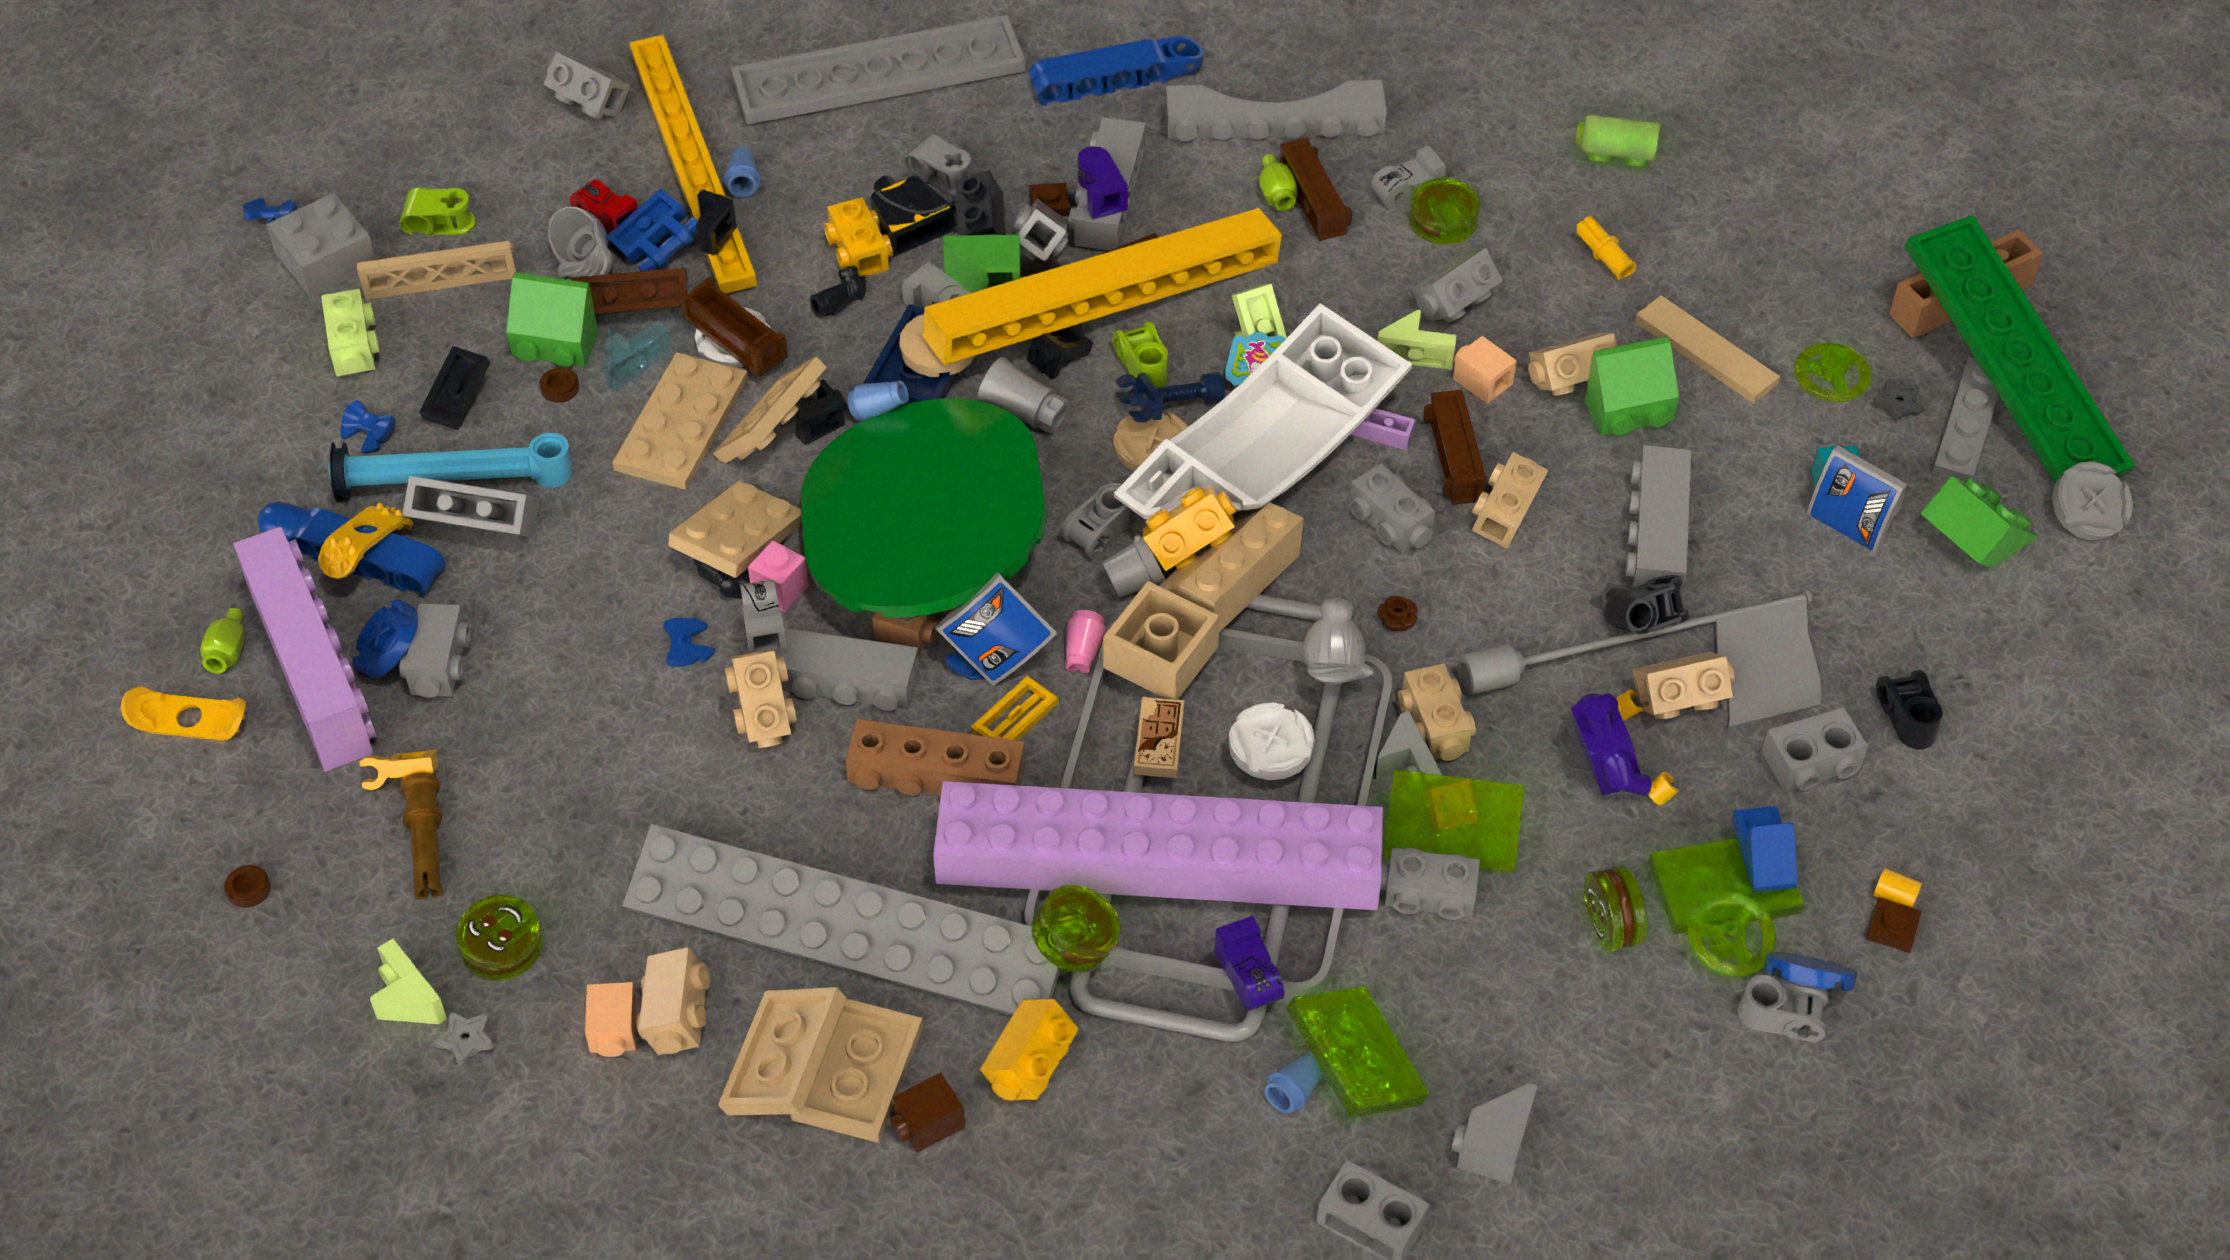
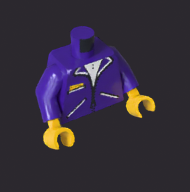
M1629 689L1616 698L1612 694L1599 695L1594 693L1581 697L1577 704L1570 708L1574 729L1601 795L1620 791L1641 796L1648 794L1656 804L1663 805L1679 793V790L1671 785L1674 779L1667 772H1662L1652 781L1650 776L1640 773L1633 744L1624 724L1625 720L1643 711L1642 707H1637L1632 699L1637 697V693L1634 690Z

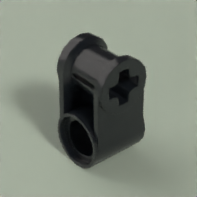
M1678 575L1662 576L1649 580L1643 585L1616 593L1608 600L1605 608V616L1608 623L1613 627L1640 635L1664 626L1686 621L1689 618V612L1683 608L1679 589L1682 585V578ZM1634 607V614L1630 619L1629 614L1631 609Z
M1912 671L1910 676L1891 679L1888 676L1879 677L1876 683L1877 697L1884 712L1888 714L1901 742L1909 748L1916 750L1929 748L1935 742L1943 711L1924 671Z

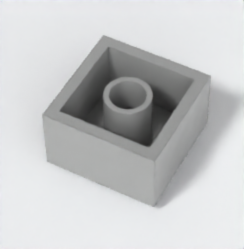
M334 193L266 224L275 254L310 297L357 275L358 262L376 260L370 235Z

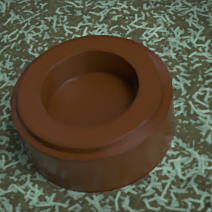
M568 368L551 369L545 372L539 381L542 396L554 403L571 400L577 395L580 388L578 376Z
M245 865L233 870L227 876L224 890L228 900L233 905L241 908H250L262 903L268 897L271 883L264 869L255 865Z

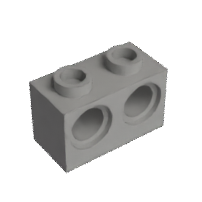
M1842 707L1767 730L1761 753L1784 792L1799 788L1801 791H1807L1816 787L1822 780L1837 776L1839 779H1846L1856 774L1862 767L1868 745L1845 708Z
M1346 1160L1319 1202L1317 1223L1384 1260H1405L1427 1225L1430 1204L1425 1202L1414 1190L1406 1187L1399 1188L1382 1179L1381 1175L1373 1168L1365 1165L1358 1166ZM1357 1196L1363 1199L1364 1202L1354 1204L1348 1202L1345 1198ZM1397 1218L1406 1224L1403 1226H1393L1386 1220Z

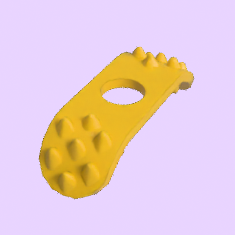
M378 503L377 506H369L328 536L320 549L318 557L319 567L329 577L336 579L346 578L354 572L358 562L364 557V553L395 529L401 530L405 528L410 530L414 523L409 517L402 516L401 510H396L395 507L390 509L389 506H386L384 508L382 503ZM370 525L378 530L373 533H360L355 529L359 526Z
M135 687L124 694L121 702L122 716L127 724L147 733L225 741L231 739L235 733H239L241 720L246 718L244 713L246 701L240 697L233 700H215L162 694L145 687ZM187 708H198L201 710L202 716L196 725L192 727H182L179 725L178 718L181 712Z

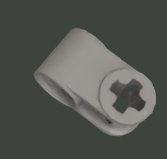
M934 134L927 137L904 158L905 167L911 175L916 173L924 178V182H928L952 196H956L955 180L971 176L968 170L971 166L969 153Z
M1109 483L1100 487L1085 503L1073 510L1062 523L1060 528L1061 538L1068 542L1072 540L1085 549V554L1090 559L1094 560L1111 545V542L1125 532L1132 524V510L1114 497L1115 491L1122 484Z
M1757 975L1752 977L1746 985L1737 1008L1738 1017L1743 1024L1754 1030L1787 1035V1037L1792 1039L1818 1042L1826 1034V1025L1822 1022L1823 1008L1828 1004L1829 993L1826 989L1805 986L1770 975ZM1756 1001L1762 1002L1767 1006H1763L1757 1003Z

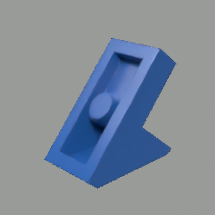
M1777 806L1734 810L1732 824L1752 892L1796 888L1797 866L1793 823H1782Z

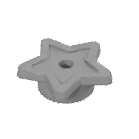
M451 1013L449 1015V1030L435 1039V1047L451 1050L459 1065L464 1064L469 1057L476 1055L481 1050L492 1049L494 1044L484 1033L489 1021L488 1016L481 1014L466 1019L456 1013ZM464 1034H469L468 1039H462L461 1037Z

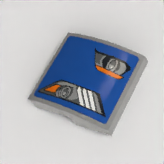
M1837 445L1832 450L1821 473L1807 514L1876 553L1885 542L1891 520L1900 511L1908 484Z
M998 572L968 602L954 608L935 627L992 686L1018 669L1057 634L1041 615Z

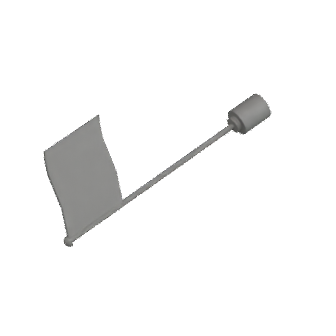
M1803 589L1799 595L1686 620L1675 625L1664 626L1646 634L1628 633L1527 657H1522L1520 651H1515L1510 644L1469 652L1458 657L1459 678L1466 693L1474 695L1519 684L1520 675H1523L1525 672V665L1715 622L1716 653L1727 657L1735 675V682L1731 685L1733 697L1727 698L1729 719L1727 730L1820 706L1822 696L1821 677L1808 634L1807 605L1812 602L1813 595L1809 590Z

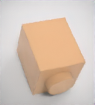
M1481 336L1472 344L1464 345L1456 353L1453 379L1488 404L1513 385L1517 360L1484 336Z
M633 982L587 984L585 1035L590 1053L597 1052L605 1057H617L623 1054L624 1051L636 1050L638 1003Z

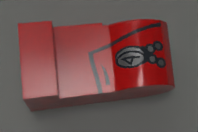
M597 179L591 180L569 197L571 207H579L594 214L603 224L607 235L618 226L617 220L619 218L627 219L638 209L636 199L628 194L622 197L618 196Z

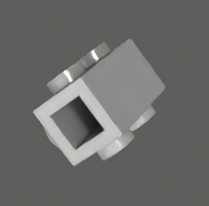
M556 52L554 59L549 64L547 76L543 84L556 91L554 96L556 99L570 105H575V102L583 105L581 110L583 113L602 120L603 115L616 117L620 113L631 84L576 56Z
M1036 199L1032 206L1025 203L1013 220L1015 223L1012 227L1015 228V235H1020V252L1033 261L1039 257L1045 262L1050 254L1057 257L1069 240L1067 238L1069 235L1067 232V220L1038 199Z
M1485 247L1463 252L1411 288L1417 299L1418 308L1430 321L1444 319L1445 323H1449L1463 316L1466 313L1464 307L1470 303L1477 304L1492 295L1490 289L1503 280Z
M1381 463L1351 482L1349 507L1352 514L1359 521L1366 520L1376 529L1377 536L1382 543L1387 546L1393 545L1401 553L1406 552L1413 546L1421 548L1428 543L1433 534L1435 511L1426 499L1420 498L1406 486L1404 480L1399 475L1393 474Z
M419 603L417 610L418 626L413 641L408 648V653H405L400 659L401 678H406L411 695H420L427 698L436 696L453 697L456 680H462L464 674L462 652L463 647H469L471 642L470 622H465L461 605Z
M1392 848L1390 865H1381L1380 890L1386 891L1385 906L1394 907L1398 912L1404 914L1426 911L1438 913L1442 918L1448 920H1458L1462 917L1472 918L1480 859L1467 858L1460 854L1442 855L1428 853L1415 848Z

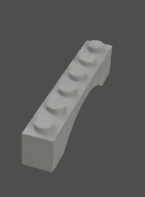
M1382 80L1345 81L1334 89L1314 97L1277 103L1237 99L1218 93L1204 85L1166 86L1168 140L1179 139L1187 142L1193 139L1215 138L1223 141L1229 138L1246 137L1260 140L1266 137L1283 136L1296 139L1302 136L1319 135L1332 138L1338 135L1356 134L1369 137L1374 134H1384L1386 103Z

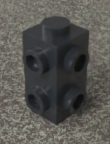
M990 170L955 180L956 196L952 197V206L957 217V225L953 226L954 236L1006 235L1003 192Z

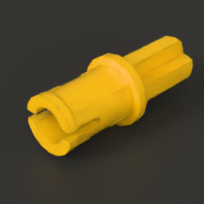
M1587 216L1584 220L1579 221L1577 224V234L1593 250L1592 255L1594 259H1601L1618 281L1635 272L1637 264L1618 245L1619 240L1617 237L1610 236L1593 217Z

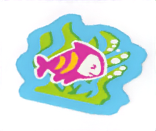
M1262 332L1253 333L1246 338L1243 336L1234 337L1225 371L1226 380L1232 382L1234 386L1240 385L1286 338L1280 335L1267 336Z

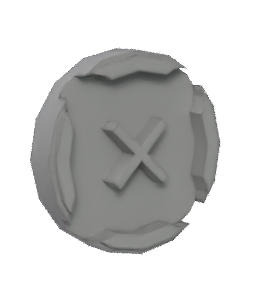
M2095 461L2080 462L2063 472L2054 484L2052 493L2054 512L2063 527L2076 537L2087 540L2107 539L2120 532L2131 519L2133 500L2130 488L2126 482H2121L2115 476L2117 472L2107 465Z

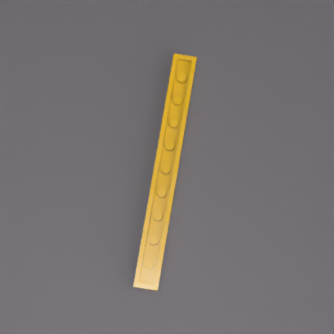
M664 35L629 42L631 56L691 217L698 220L700 210L697 194L702 189L723 196L725 194ZM736 228L714 256L705 253L716 284L725 294L757 286L756 274L739 230Z

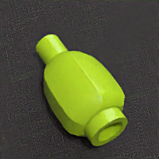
M1267 154L1262 158L1264 168L1259 175L1263 195L1268 205L1275 207L1279 211L1290 210L1294 207L1298 196L1297 183L1286 164L1277 162L1273 154Z
M230 608L224 618L215 620L206 630L200 646V655L203 658V667L209 672L223 673L227 668L235 666L240 658L245 643V631L241 624L244 614L238 608Z

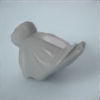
M566 206L553 214L549 221L548 239L556 258L560 262L557 270L558 277L566 279L567 277L610 274L613 269V256L607 248V234L601 221L594 214L579 207Z
M1342 597L1326 599L1321 605L1322 617L1308 629L1302 643L1303 660L1307 665V672L1319 682L1341 684L1363 679L1374 674V670L1364 664L1366 646L1361 631L1352 621L1354 606L1348 599Z

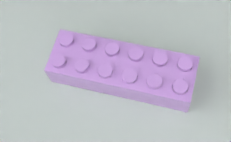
M278 527L233 543L250 594L324 772L374 754L370 739L377 736L367 713L369 712L360 688H357L355 683L349 684L355 681V677L347 657L344 658L342 653L336 654L342 651V647L334 627L331 628L329 623L323 624L329 621V617L322 599L318 598L316 594L311 596V593L317 592L309 569H305L304 565L298 566L304 563L296 540L288 542L282 527Z

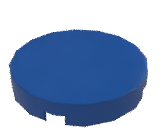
M402 600L390 601L392 607L389 609L384 606L378 609L367 621L357 638L356 648L360 652L358 657L353 656V665L356 671L368 678H379L394 668L405 655L413 641L418 626V613L414 607Z
M1784 952L1766 953L1764 970L1769 975H1774L1777 968L1781 970L1780 977L1785 978L1786 981L1829 990V988L1835 989L1836 982H1841V990L1850 991L1855 987L1857 972L1846 966L1798 954Z

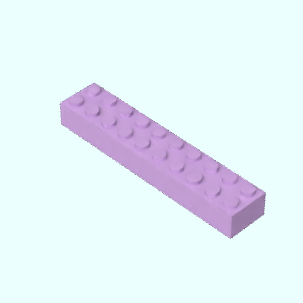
M943 781L933 853L936 884L1378 910L1381 886L1383 807Z

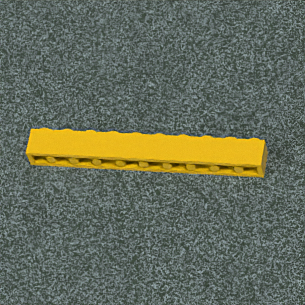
M1260 208L1242 212L924 307L923 337L943 365L1038 337L1043 333H1051L1266 267L1278 262L1282 234Z

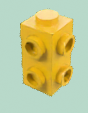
M863 197L827 206L829 222L824 223V231L829 245L836 244L838 247L836 248V256L840 268L844 269L855 265L858 267L859 275H865V277L888 271V257L893 256L890 239L887 234L881 235L877 213L875 210L869 211Z
M1212 485L1203 490L1200 486H1197L1180 498L1182 504L1169 512L1166 508L1161 509L1146 520L1145 523L1148 526L1143 528V539L1165 571L1173 566L1177 569L1187 566L1198 556L1196 552L1207 544L1215 547L1231 536L1230 530L1235 527L1232 514L1236 512V508L1224 491L1217 494Z
M1055 999L1022 1000L980 1068V1071L992 1084L993 1091L999 1097L1008 1101L1037 1100L1046 1089L1048 1081L1060 1060L1067 1054L1069 1045L1079 1028Z

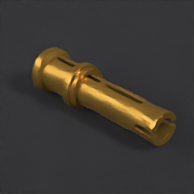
M414 773L403 778L401 781V792L406 796L407 807L403 812V823L411 832L414 896L419 900L428 898L427 883L429 889H431L432 898L439 897L443 893L437 841V827L442 821V810L437 806L436 794L440 790V780L437 776L430 773Z

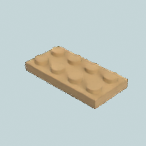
M676 352L613 460V470L687 490L748 380L747 370Z

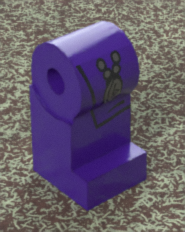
M1097 146L1082 149L1077 156L1078 182L1081 187L1087 189V210L1092 219L1127 211L1128 185L1110 153L1106 149Z
M1254 916L1216 928L1214 952L1245 1008L1253 1010L1284 999V987L1277 968L1271 962V957L1260 937V928Z

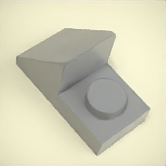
M1406 711L1400 714L1378 756L1375 779L1404 772L1405 781L1410 791H1418L1423 802L1426 803L1424 790L1442 786L1443 775L1410 712Z

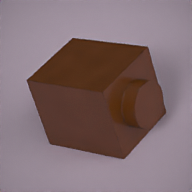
M941 1072L892 1097L894 1116L890 1118L892 1129L901 1143L909 1140L916 1153L965 1128L964 1107Z

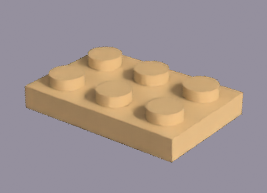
M815 356L779 377L713 452L716 458L724 463L736 457L742 461L755 448L759 451L765 448L775 438L776 433L773 429L777 424L783 425L798 411L799 408L795 405L801 397L806 399L821 384L817 378L827 368L821 360Z
M739 480L669 533L668 546L737 578L748 569V566L772 540L780 544L801 526L802 509Z
M838 987L764 992L718 1104L726 1115L801 1114L846 1001V996Z
M846 999L801 1114H791L792 1121L880 1143L893 1109L892 1097L899 1093L923 1030V1018Z

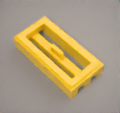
M1027 675L971 726V733L1001 738L1000 736L1035 704L1044 699L1002 737V739L1018 741L1059 704V697ZM1029 690L1034 692L1023 704L1017 705L1008 714V717L993 731L988 729L994 721Z

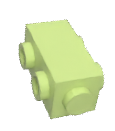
M360 289L321 295L328 347L336 376L375 370L373 354L380 353L376 331H369V326L376 325L372 304H364Z

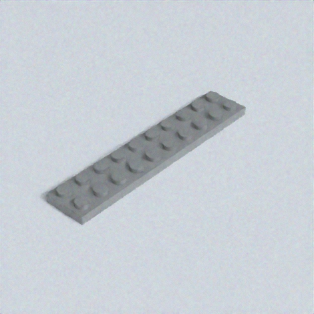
M653 824L650 825L622 905L625 910L1013 1016L1022 1000L1052 999L1064 961L1061 955L1052 953L1044 944L1043 934L1046 930ZM1050 932L1051 943L1063 954L1067 950L1070 941L1068 936Z

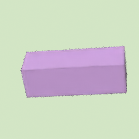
M1375 408L1350 435L1408 450L1415 432L1416 419Z

